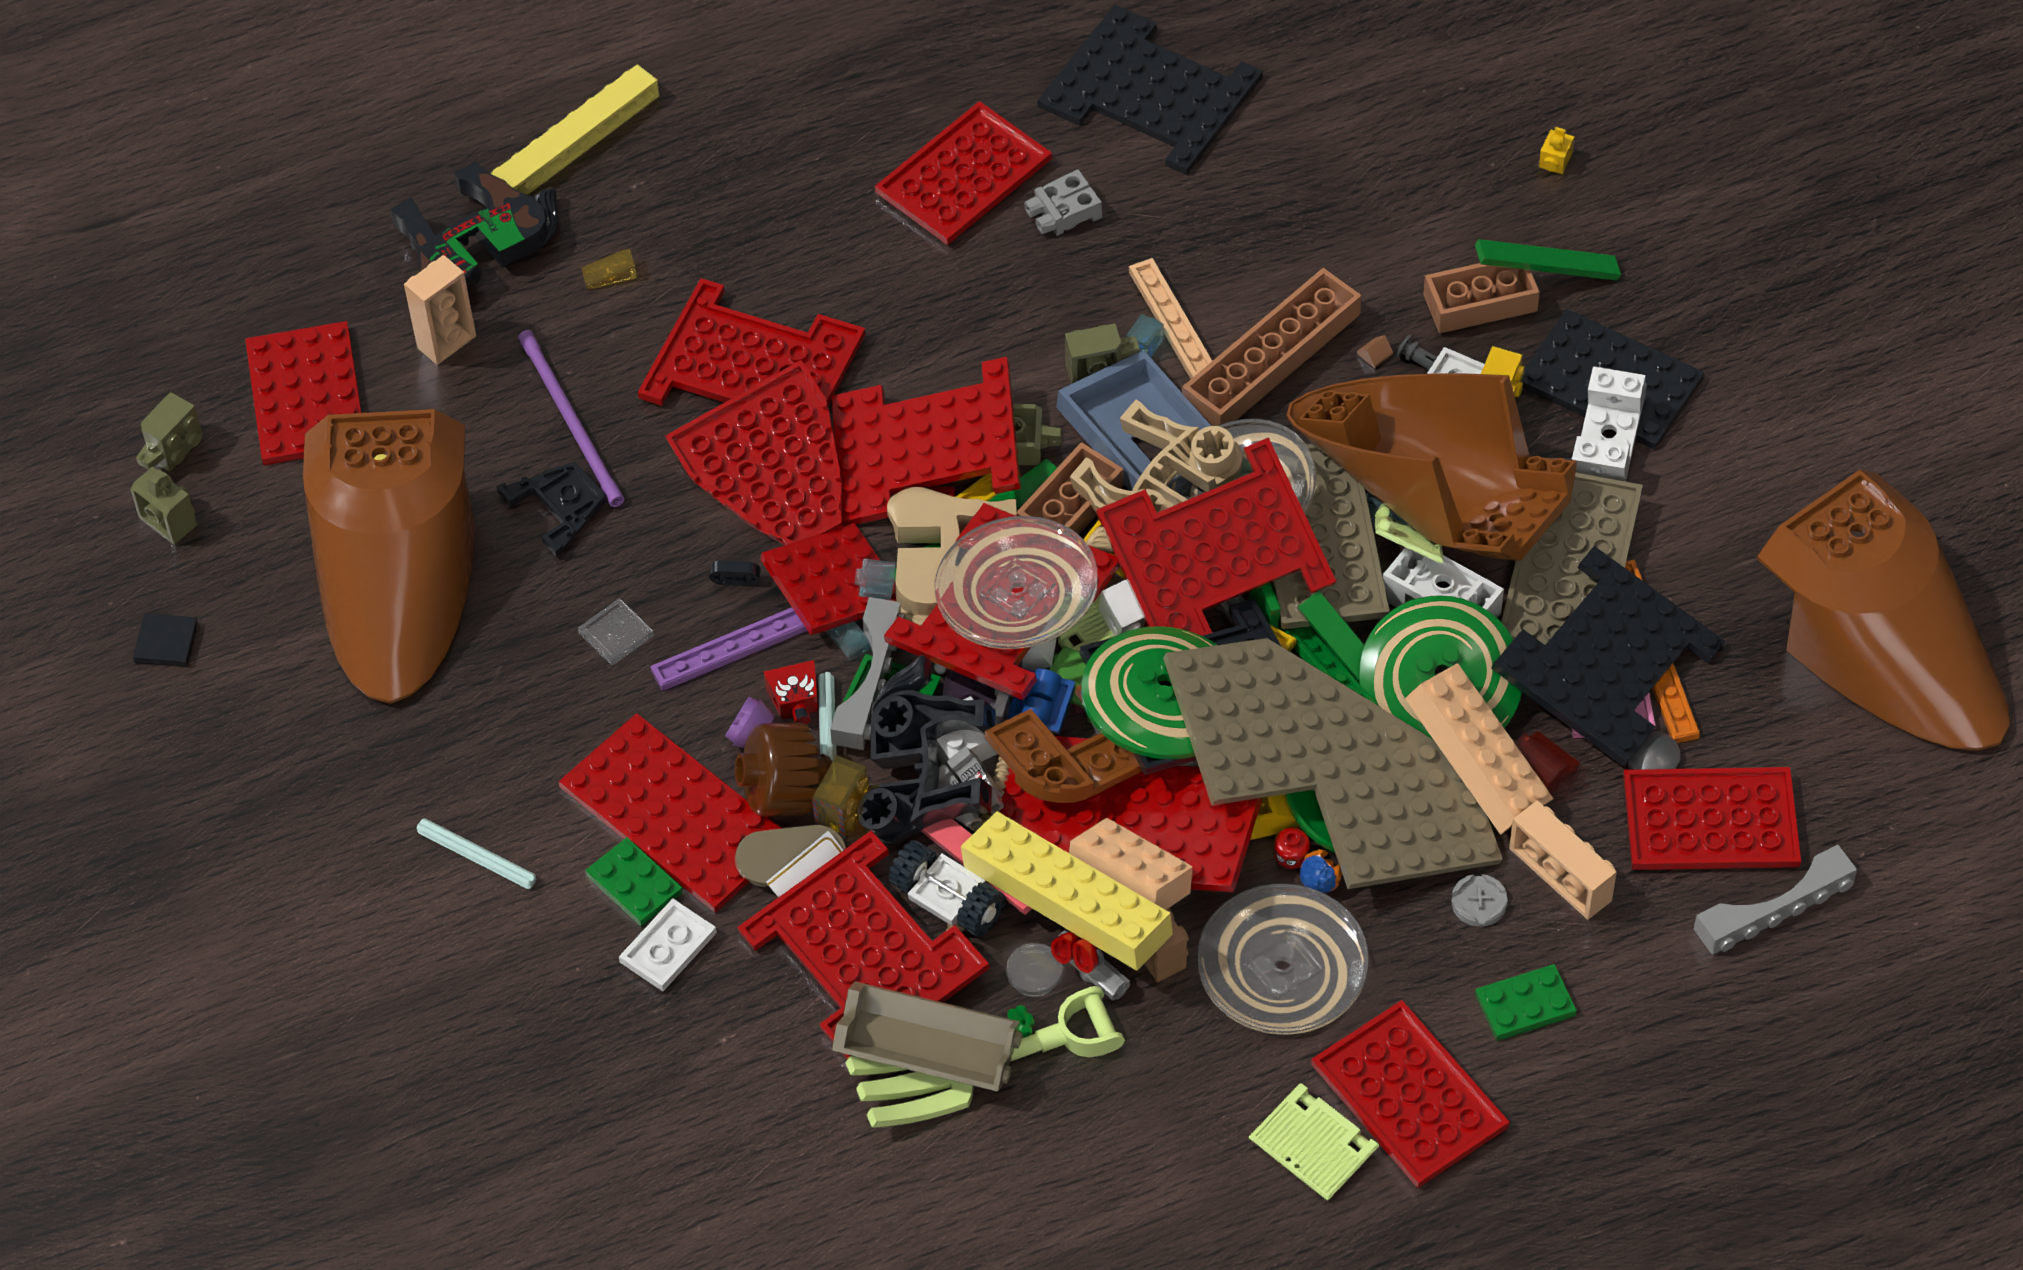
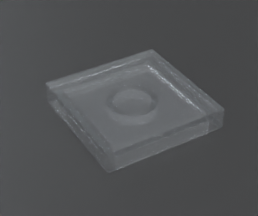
M620 598L578 627V633L612 666L654 636L653 630Z

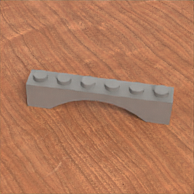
M873 597L868 599L863 616L864 635L873 653L872 664L860 688L848 700L836 708L830 729L831 743L833 745L864 750L866 740H871L873 707L880 690L886 684L885 674H890L893 662V658L890 657L891 653L897 650L896 646L885 642L884 634L898 616L905 619V614L901 613V602Z
M1836 845L1814 856L1811 867L1804 878L1793 889L1782 896L1753 905L1720 903L1696 915L1694 931L1712 955L1719 951H1728L1737 942L1743 939H1752L1759 931L1767 927H1776L1783 919L1791 915L1797 916L1804 912L1807 907L1815 903L1821 904L1839 891L1842 893L1849 890L1854 884L1857 869L1840 846Z

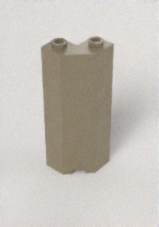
M855 981L848 989L844 1016L836 1025L832 1051L999 1091L1001 1086L1009 1081L1011 1067L1009 1065L1014 1049H1018L1020 1046L1022 1032L1018 1031L1020 1021Z

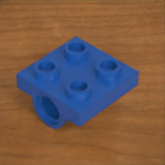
M1038 668L1036 671L1026 669L1036 674L1037 682L1023 700L1017 697L1013 698L1007 720L1032 709L1051 733L1060 735L1076 688L1075 681L1064 679L1059 674L1047 669Z

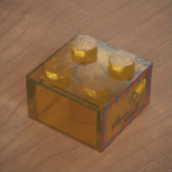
M836 755L812 798L815 825L829 827L844 839H846L850 830L853 831L859 821L857 817L858 804L866 794L870 782L867 778L866 766Z

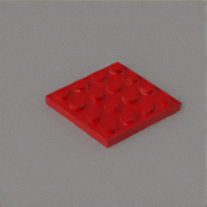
M855 523L761 553V562L810 635L862 619L869 597L896 601L895 581L889 576V572Z

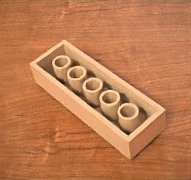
M1458 663L1421 683L1405 698L1500 835L1511 829L1513 819L1538 800L1543 806H1546L1554 799Z

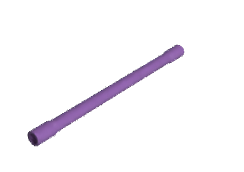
M531 330L522 331L518 336L526 354L531 358L587 459L610 506H620L625 500L616 482L611 478L545 359Z

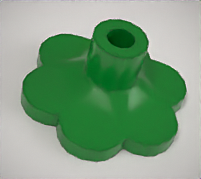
M1018 1005L1016 1008L1010 1009L1007 1013L1008 1019L1020 1021L1018 1031L1022 1032V1038L1032 1035V1027L1035 1024L1033 1015L1028 1013L1024 1005Z

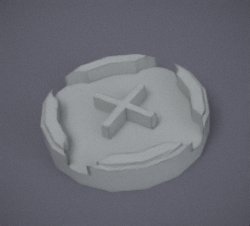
M1483 874L1475 877L1474 875H1469L1458 881L1454 887L1451 904L1454 913L1461 921L1472 926L1483 927L1492 925L1502 918L1506 912L1508 899L1505 887L1497 879Z

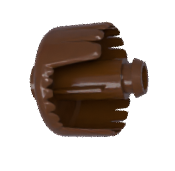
M762 723L756 725L750 731L745 742L744 752L736 757L735 779L739 787H744L748 805L755 814L763 817L805 816L812 811L809 808L814 807L813 800L808 799L816 798L819 795V789L807 786H816L819 783L825 785L832 780L833 763L831 757L823 753L818 757V746L805 743L816 741L815 736L808 733L811 732V729L806 724Z

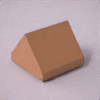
M1384 335L1375 337L1360 348L1357 354L1373 368H1376L1393 355V350Z

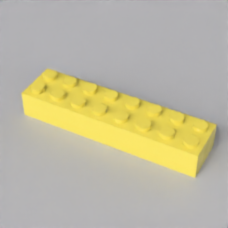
M998 811L961 845L964 868L1079 937L1089 941L1094 946L1136 971L1173 935L1170 912Z

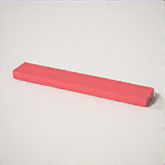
M953 819L937 822L921 830L922 833L964 866L961 845L972 836L971 833ZM986 881L987 884L1004 893L1006 900L1024 915L1032 909Z

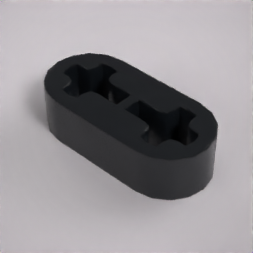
M719 560L711 564L709 578L713 583L719 585L754 586L759 583L761 568L753 562Z

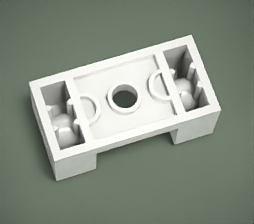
M1593 367L1588 387V408L1581 437L1577 436L1572 460L1577 462V473L1626 482L1645 399V375ZM1607 429H1612L1617 433L1613 438L1602 436V432Z
M1405 547L1383 574L1387 601L1395 607L1421 597L1444 595L1471 601L1492 613L1496 618L1501 614L1504 589L1444 555L1443 563H1438ZM1445 581L1448 582L1450 586L1447 588H1440L1436 585V583Z
M1127 579L1101 592L1098 610L1114 637L1126 631L1144 627L1145 618Z

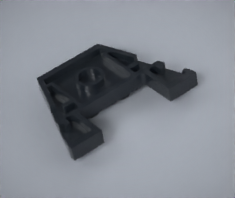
M576 462L545 470L543 475L529 479L525 476L519 482L509 485L502 483L496 486L498 494L510 507L531 494H535L559 520L560 525L542 535V542L556 557L564 551L606 502L605 493Z

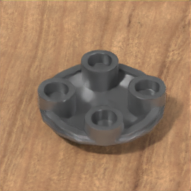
M1653 731L1628 761L1629 770L1676 769L1680 762V748L1677 742L1669 735L1660 731Z

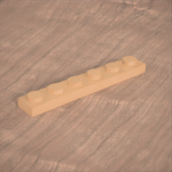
M1153 258L1129 266L1131 277L1188 376L1192 379L1212 362L1209 354Z

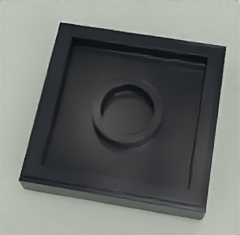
M144 613L133 655L134 663L187 667L198 625L197 617Z

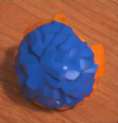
M1325 850L1308 853L1300 868V878L1303 885L1312 892L1320 894L1335 890L1339 886L1343 874L1339 864L1334 867L1332 860L1324 859L1329 853Z

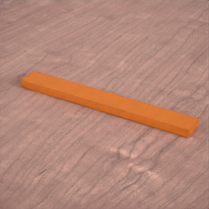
M1635 559L1627 561L1625 568L1642 580ZM1673 663L1653 687L1654 695L1671 738L1677 743L1699 739L1698 727Z

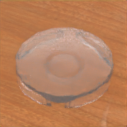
M1030 943L1022 945L1013 951L1008 958L1006 973L1008 982L1012 987L1014 986V988L1018 989L1019 993L1036 997L1046 995L1052 991V988L1056 985L1058 986L1062 978L1063 966L1053 957L1049 946Z

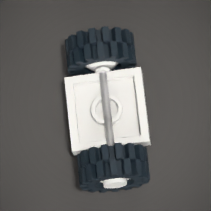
M917 840L910 841V844L904 846L903 851H899V857L894 859L893 862L895 864L890 868L889 881L897 888L906 892L909 900L951 926H954L957 922L959 926L978 937H981L982 934H987V930L993 928L992 924L994 922L997 923L999 920L997 918L998 915H1001L1003 912L1001 908L1005 906L1004 900L1006 898L1004 893L987 884L986 880L944 854L937 857L935 851Z

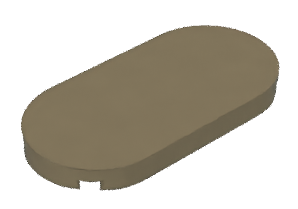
M822 825L758 831L747 835L740 842L735 854V865L743 878L745 877L756 886L765 887L769 886L766 882L827 831L831 833L843 850L846 848L842 838L836 831Z

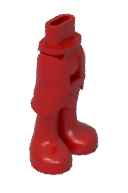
M1073 932L1061 934L1051 943L1052 955L1061 964H1067L1074 958L1075 965L1083 973L1092 972L1098 965V947Z

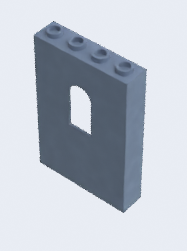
M1144 350L1058 390L1056 406L1093 450L1123 468V484L1129 491L1133 490L1139 477L1151 463L1148 457L1133 442L1132 439L1135 436L1123 431L1119 419L1135 400L1140 401L1152 413L1167 417L1177 424L1199 427V430L1211 426ZM1178 474V477H1174L1167 486L1172 489L1173 483L1176 482L1175 492L1182 496L1191 489L1192 482Z

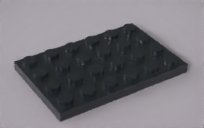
M1566 309L1526 365L1520 382H1523V389L1585 417L1588 408V387L1593 367L1645 375V399L1635 441L1655 450L1704 379V372Z

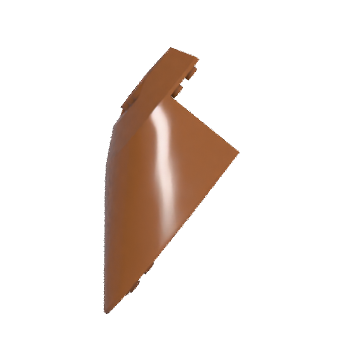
M1432 373L1358 379L1308 392L1289 403L1287 419L1297 432L1333 459L1368 492L1411 525L1423 537L1439 545L1491 558L1521 561L1571 502L1577 462L1563 458L1530 457L1509 375Z
M436 409L327 415L305 433L303 481L316 575L327 633L337 660L351 683L369 698L389 704L412 696L431 679L445 658L458 629L472 572L476 528L464 471L465 425ZM379 454L387 455L382 460L374 459Z
M1858 470L1779 525L1757 556V560L1795 592L1786 649L1788 653L1854 703L1887 723L1921 739L1949 748L1975 751L2000 745L2010 725L2008 701L1939 541L1929 521L1915 505L1877 473ZM1861 531L1865 535L1862 537H1855L1851 534V532Z

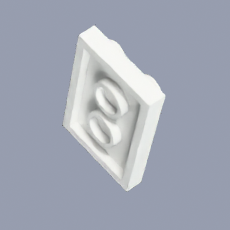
M672 899L619 956V961L655 987L664 991L717 933L716 927Z

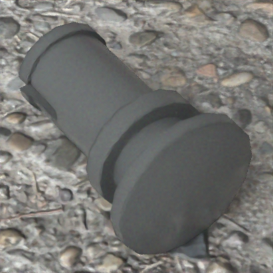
M1411 334L1408 335L1400 344L1396 356L1400 358L1402 355H1405L1408 361L1413 360L1429 371L1438 356L1420 347L1419 342H1412L1413 336Z

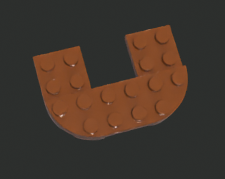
M1080 684L1076 686L1075 694L1082 701ZM1032 709L985 731L984 738L1015 773V782L1028 794L1043 800L1058 803H1075L1090 798L1142 771L1133 752L1116 745L1102 733L1066 750Z

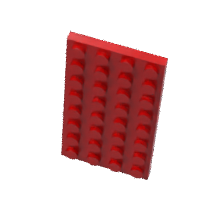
M637 713L559 780L561 789L623 839L628 837L672 879L714 913L750 882L739 874L735 865V854L740 842L747 835L754 832L782 829L768 817L755 814L746 799Z

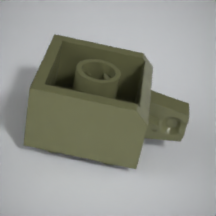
M1116 324L1100 325L1095 328L1065 333V364L1071 384L1139 352L1137 338H1120Z
M170 392L141 422L146 444L136 457L137 463L147 470L159 465L169 472L176 465H179L189 451L196 447L203 438L195 405Z
M1013 404L1019 465H1038L1041 463L1042 448L1061 446V428L1043 425L1042 408L1036 404Z
M151 467L133 483L130 491L138 517L175 545L197 526L194 515L196 511L191 504L189 491L185 487H178L173 483L167 473Z

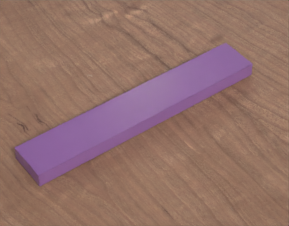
M791 607L650 666L651 672L661 690L664 691L808 630Z

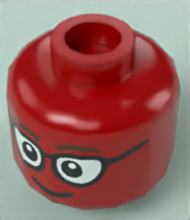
M1285 828L1275 837V860L1284 868L1296 869L1301 867L1305 856L1308 853L1310 854L1309 837L1298 828Z

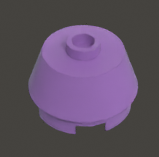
M748 697L725 737L733 743L732 746L744 748L752 728L758 724L771 723L775 716L761 699L758 701L755 698Z

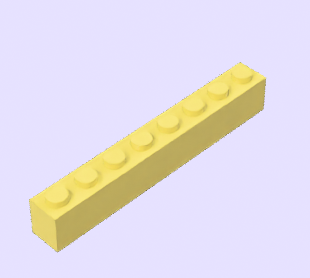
M639 65L634 66L624 72L613 83L608 84L593 98H589L581 107L569 113L558 124L553 125L538 139L533 140L526 148L514 154L503 165L495 168L491 174L505 180L517 191L526 195L530 194L658 98L657 79Z

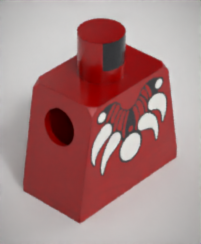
M814 660L763 671L766 690L780 718L788 719L793 717L795 723L809 724L811 721L809 714L818 711Z

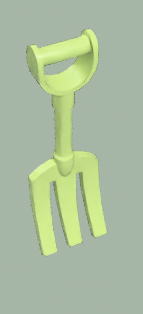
M1093 986L1069 996L1060 1007L1058 1014L1059 1023L1035 1031L1036 1034L1022 1038L1019 1048L1014 1049L1011 1061L1041 1050L1046 1052L1065 1045L1068 1050L1076 1055L1084 1057L1101 1056L1119 1049L1124 1044L1125 1039L1122 1033L1115 1031L1102 1001L1104 997L1102 988ZM1086 1008L1099 1038L1084 1039L1075 1036L1066 1027L1067 1021L1074 1013ZM850 1056L846 1061L850 1075H871L908 1070L856 1056ZM916 1071L887 1079L860 1082L856 1090L861 1101H878L912 1097L951 1088L950 1090L919 1100L871 1108L867 1113V1117L873 1128L923 1121L968 1108L972 1100L974 1086Z

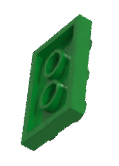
M628 837L585 870L586 876L641 927L662 911L672 899L675 900L683 894L682 887Z
M1555 964L1475 989L1477 1001L1496 1041L1576 1016V1008Z

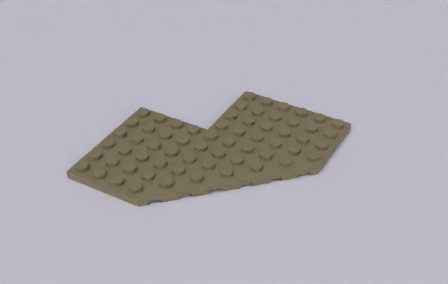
M1265 638L1169 652L1163 657L1211 805L1314 789L1348 889L1496 865L1503 860L1488 816L1433 739L1270 639Z

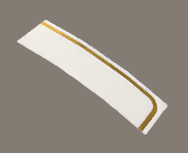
M827 831L766 882L774 893L780 897L841 853L843 848L831 833Z

